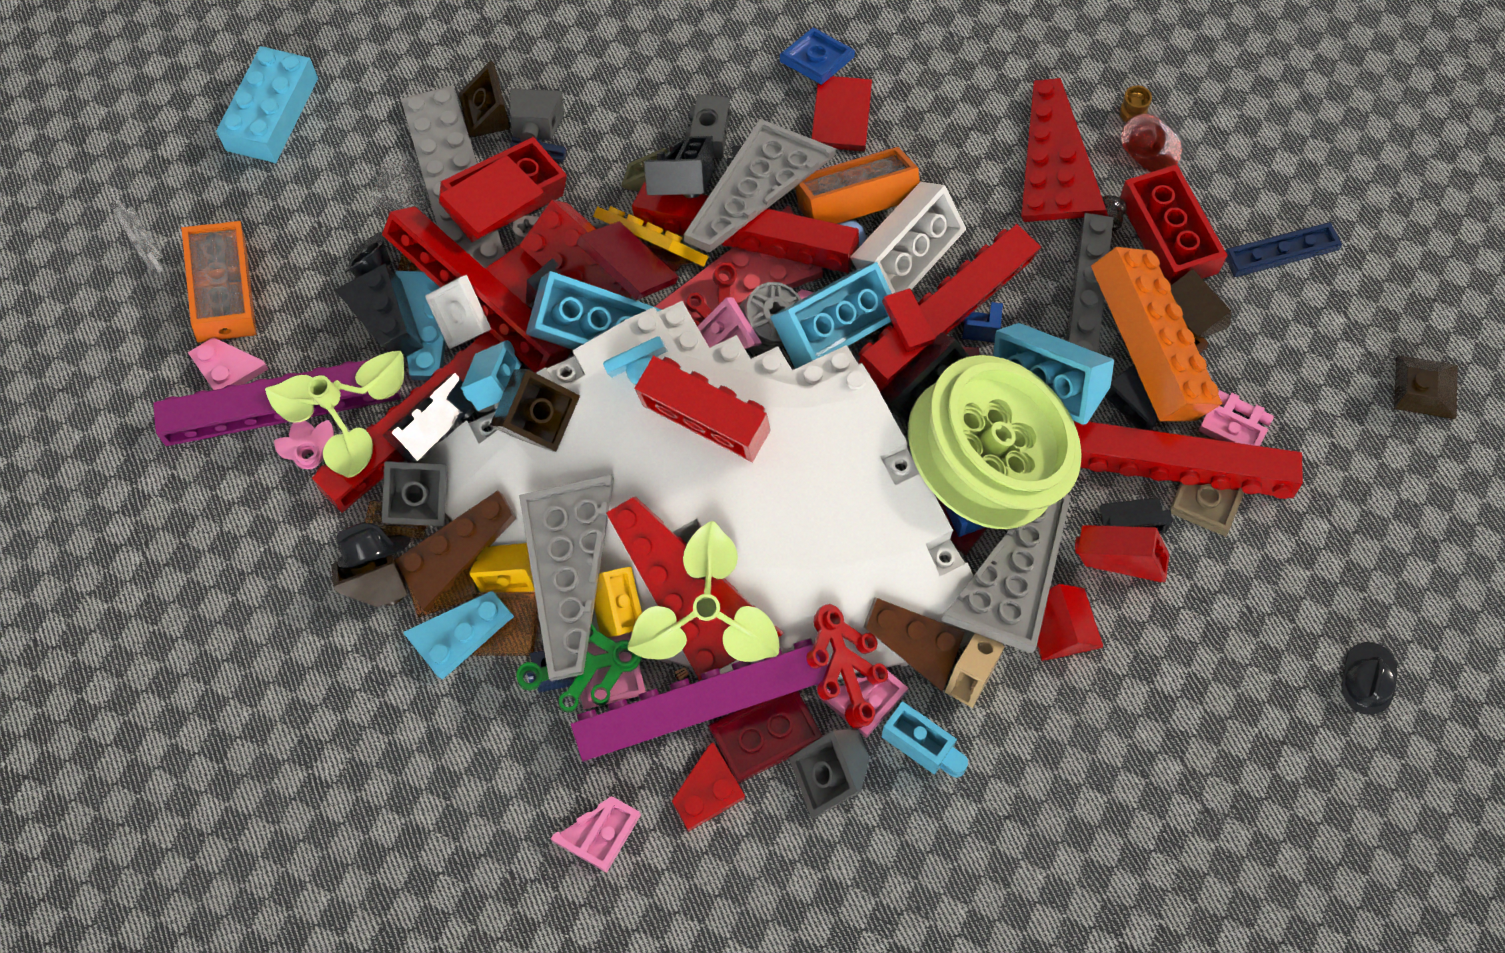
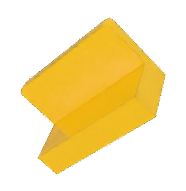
M527 543L485 547L477 556V561L474 562L469 573L482 595L490 591L496 594L535 591Z
M631 566L599 573L594 610L599 632L606 637L633 632L635 622L642 614Z

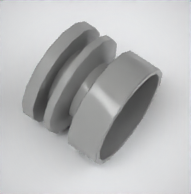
M780 282L764 283L757 286L739 305L762 342L760 346L746 350L760 355L775 347L781 349L784 346L770 316L801 300L800 296L791 287Z

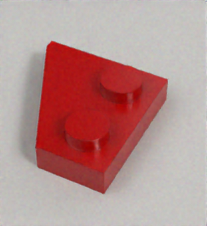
M714 742L707 747L672 799V804L688 832L745 799L743 791Z

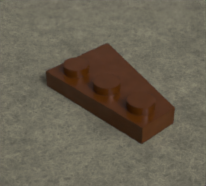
M874 597L863 627L931 682L932 685L943 692L965 632Z

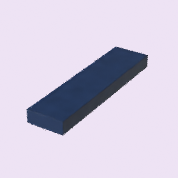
M1331 222L1228 248L1225 250L1227 253L1226 261L1235 278L1338 251L1342 243Z

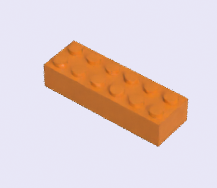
M1115 247L1091 265V268L1160 422L1196 421L1222 405V401L1218 395V387L1211 380L1206 369V361L1199 354L1194 343V335L1187 328L1182 317V309L1176 303L1171 293V285L1164 278L1159 267V259L1152 250Z

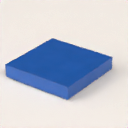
M813 27L780 54V62L822 85L854 58L855 50Z

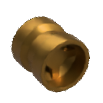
M1139 85L1129 87L1125 92L1119 111L1122 120L1129 124L1143 122L1152 100L1151 92Z

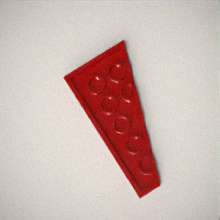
M1061 78L1034 81L1021 214L1023 222L1084 218L1085 213L1108 216Z
M636 496L606 512L656 604L672 610L676 615L677 622L693 612L695 599L704 594L705 577L693 578L688 575L683 562L687 543L665 526L664 522ZM712 577L711 595L718 599L721 613L734 620L736 612L741 607H755L741 596L738 590L725 578L716 579ZM696 617L680 627L687 637L686 645L682 650L699 681L702 680L700 674L717 668L720 670L737 660L728 654L723 644L724 631L731 625L717 617L710 621H704ZM774 626L778 637L782 636L784 633L777 626Z

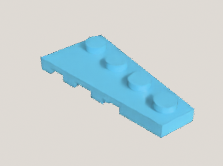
M396 271V275L403 284L423 345L422 349L407 356L409 375L412 380L428 381L437 369L443 368L446 341L425 295L440 287L424 272Z

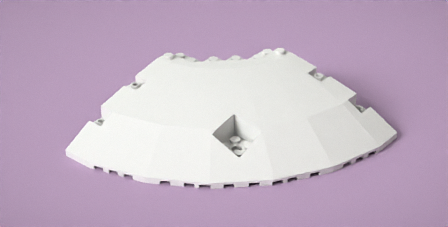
M683 301L658 312L653 307L626 319L572 350L573 357L547 369L545 367L536 373L580 395L557 452H552L516 439L495 428L489 432H484L483 429L488 427L493 419L495 412H492L470 423L466 420L447 438L431 448L432 451L419 462L447 465L445 515L452 521L497 490L503 494L516 519L491 546L527 543L519 495L611 474L614 480L609 511L636 496L664 522L665 526L687 544L699 528L710 521L716 522L720 529L732 540L738 555L735 569L725 579L752 606L754 605L770 618L773 625L777 626L784 633L778 637L779 648H781L782 654L795 650L793 643L811 638L814 644L818 634L813 623L814 615L821 606L826 604L836 606L842 612L844 622L862 635L870 633L863 626L874 597L964 631L959 649L968 645L975 634L974 632L941 621L946 611L973 578V574L968 563L963 561L950 540L953 529L935 494L921 477L912 456L907 450V441L880 391L864 365L857 363L847 345L792 370L779 347H775L750 359L737 335L709 348ZM660 336L668 352L657 356V358L663 360L664 357H668L676 361L681 366V370L689 374L692 371L702 374L709 380L708 383L716 388H719L720 385L725 386L737 394L736 398L746 403L748 400L759 403L765 408L764 412L767 413L771 431L752 463L643 407L634 389L636 385L628 379L626 371L612 378L605 370L604 361ZM565 372H571V375L568 377L561 376ZM499 403L494 404L495 410L497 409ZM903 464L906 466V469L900 471L895 466ZM608 518L599 573L631 566L641 611L644 612L650 607L658 606ZM947 555L951 561L944 563L939 557ZM535 591L520 592L533 601L536 600ZM593 610L591 624L599 632L595 610ZM843 638L848 649L872 665L880 663L886 668L901 665V667L909 665L878 639L876 650L862 654L857 650L855 644ZM829 641L826 650L829 654L830 662L833 653V648L831 642ZM683 650L671 658L657 659L668 664L673 662L689 667V670L694 671ZM764 659L751 662V664L762 661ZM729 664L720 669V673L732 671V665ZM854 669L855 674H859V673H860V672H858L857 670ZM841 672L838 677V680L843 679Z

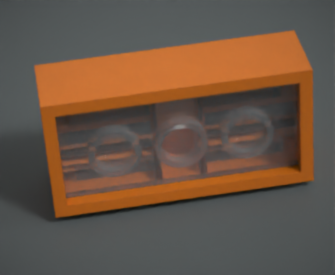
M895 147L817 170L799 183L795 190L798 207L805 217L838 224L898 206L920 183L918 167L899 147Z
M241 221L181 227L190 321L197 343L206 342L211 338L222 340L257 335L247 247Z

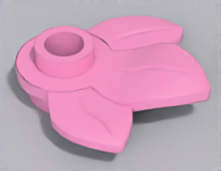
M329 420L321 422L315 428L307 421L293 423L290 428L289 437L274 440L276 452L284 459L294 460L295 464L302 469H313L323 460V448L326 442L334 436L333 426ZM313 453L310 458L304 459L307 454Z

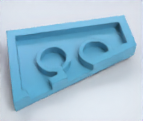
M490 591L403 633L434 673L443 680L511 620L514 615L498 595Z

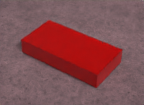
M910 288L884 296L882 303L907 352L934 343L936 338Z

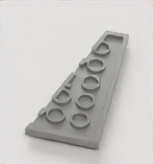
M759 119L684 233V242L711 252L835 157L836 148Z
M612 474L519 495L548 676L551 681L584 674L608 519L606 512L609 511L614 480Z
M1066 495L1055 504L1048 506L1046 511L1033 522L1022 527L1009 529L951 607L946 611L941 621L1032 654L1038 643L1071 496Z

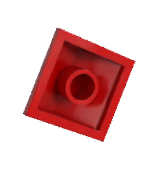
M1058 584L1050 588L1037 643L1041 661L1103 648L1085 588Z

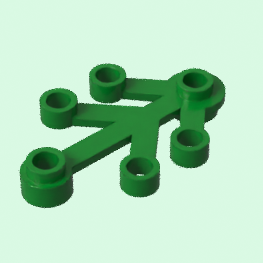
M591 624L590 630L593 632V635L589 637L588 644L593 643L607 653L594 656L587 651L584 674L578 675L568 691L562 693L559 697V707L563 712L571 713L577 709L578 698L597 669L610 667L601 684H597L592 688L591 700L599 706L608 703L610 691L622 672L633 671L640 664L641 657L628 650L630 640L615 642L598 632L595 626ZM622 652H628L631 655V659L623 662L620 660L619 655ZM533 662L523 663L516 673L518 685L528 691L537 689L542 681L550 680L547 666L540 668ZM527 673H533L536 676L535 681L532 683L525 682L523 678ZM597 690H604L607 696L605 699L599 700L594 694ZM572 697L575 703L571 707H566L562 703L563 699Z

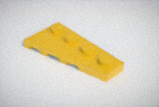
M597 206L593 217L607 224L620 221L636 237L703 267L705 266L709 256L680 243L682 237L669 231L662 235V228L649 222L644 227L642 226L643 220L630 214L625 219V212L612 206L609 207L608 211Z

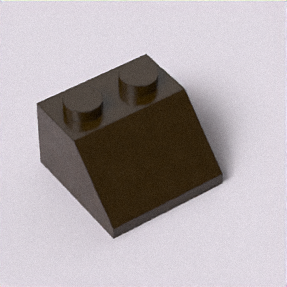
M514 369L489 426L516 439L552 452H557L580 395L528 369Z

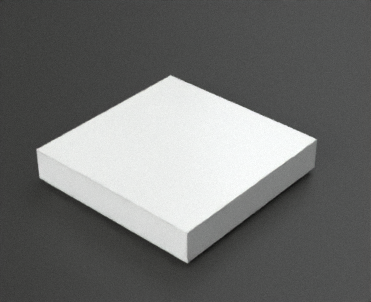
M467 275L459 277L425 295L449 349L492 330Z

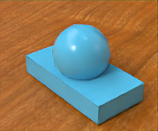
M657 336L604 361L603 365L610 377L613 378L626 371L628 379L637 385L653 355L657 357L668 351L660 336Z

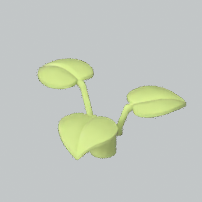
M401 351L387 352L365 362L355 376L357 384L362 388L341 384L338 380L332 383L327 377L322 375L314 378L308 375H299L277 385L267 387L265 389L274 410L283 419L293 423L309 419L313 414L314 405L319 404L321 407L326 408L340 427L342 434L334 435L326 442L323 448L324 461L332 471L347 478L354 477L369 463L373 453V442L369 433L363 428H355L348 432L347 427L334 409L340 401L339 390L342 389L358 394H365L368 391L369 395L377 400L393 396L401 388L404 380V357Z
M710 521L699 528L689 540L684 551L683 562L688 575L693 578L705 577L704 594L695 599L693 612L677 622L676 615L669 608L654 606L646 609L635 622L632 636L628 643V650L647 659L671 658L677 655L687 642L686 634L680 628L681 626L696 617L704 621H710L717 617L731 625L724 631L723 644L728 654L734 659L743 662H753L776 657L779 654L777 631L770 618L763 611L755 607L744 606L736 612L733 620L720 612L718 599L711 595L712 577L723 579L729 576L735 569L738 560L734 543L720 529L716 522Z

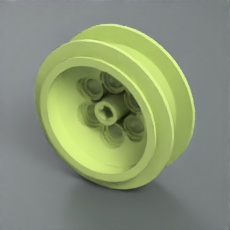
M986 355L971 356L958 360L940 375L935 384L931 385L919 396L910 413L908 422L909 446L921 477L936 497L949 509L975 524L994 529H1014L1025 526L1041 516L1048 506L1055 504L1065 497L1078 478L1081 467V446L1078 432L1070 413L1057 394L1041 378L1012 361Z

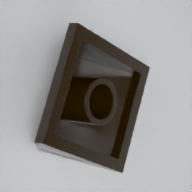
M489 61L459 92L466 128L470 137L510 129L495 63Z
M1193 269L1171 285V293L1176 303L1182 309V317L1187 328L1193 333L1195 340L1225 330L1230 326L1231 310Z

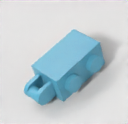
M505 340L478 352L472 360L461 389L466 399L471 401L478 411L499 403L513 370L520 369L521 363L515 356V350L510 341Z
M902 701L883 727L881 736L883 739L934 775L939 768L955 778L961 777L965 773L968 759L963 753L954 748L957 739Z

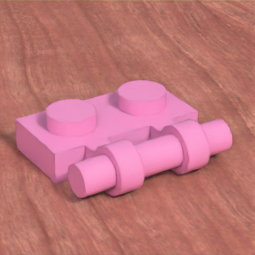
M1219 390L1218 395L1222 404L1225 405L1224 408L1219 406L1206 414L1198 431L1220 441L1260 446L1268 428L1257 423L1260 422L1270 426L1274 415L1265 412V408L1257 404L1252 406L1240 400V396L1232 392L1229 395ZM1235 410V411H1237V412H1239V413H1242V414L1248 416L1249 419H1247V418H1245V417H1242V416H1240V415H1238V414H1236V413H1234V412H1232V411Z

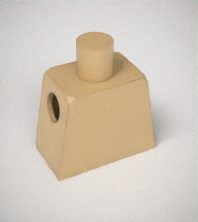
M975 633L957 662L945 693L973 708L1005 648L1001 642Z

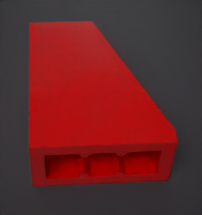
M1082 525L1081 534L1075 540V552L1079 555L1085 566L1157 582H1166L1170 554L1156 527Z

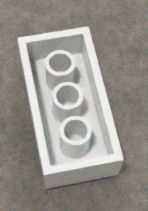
M920 182L850 258L856 269L877 262L892 294L909 288L912 290L964 233L966 227L945 185Z

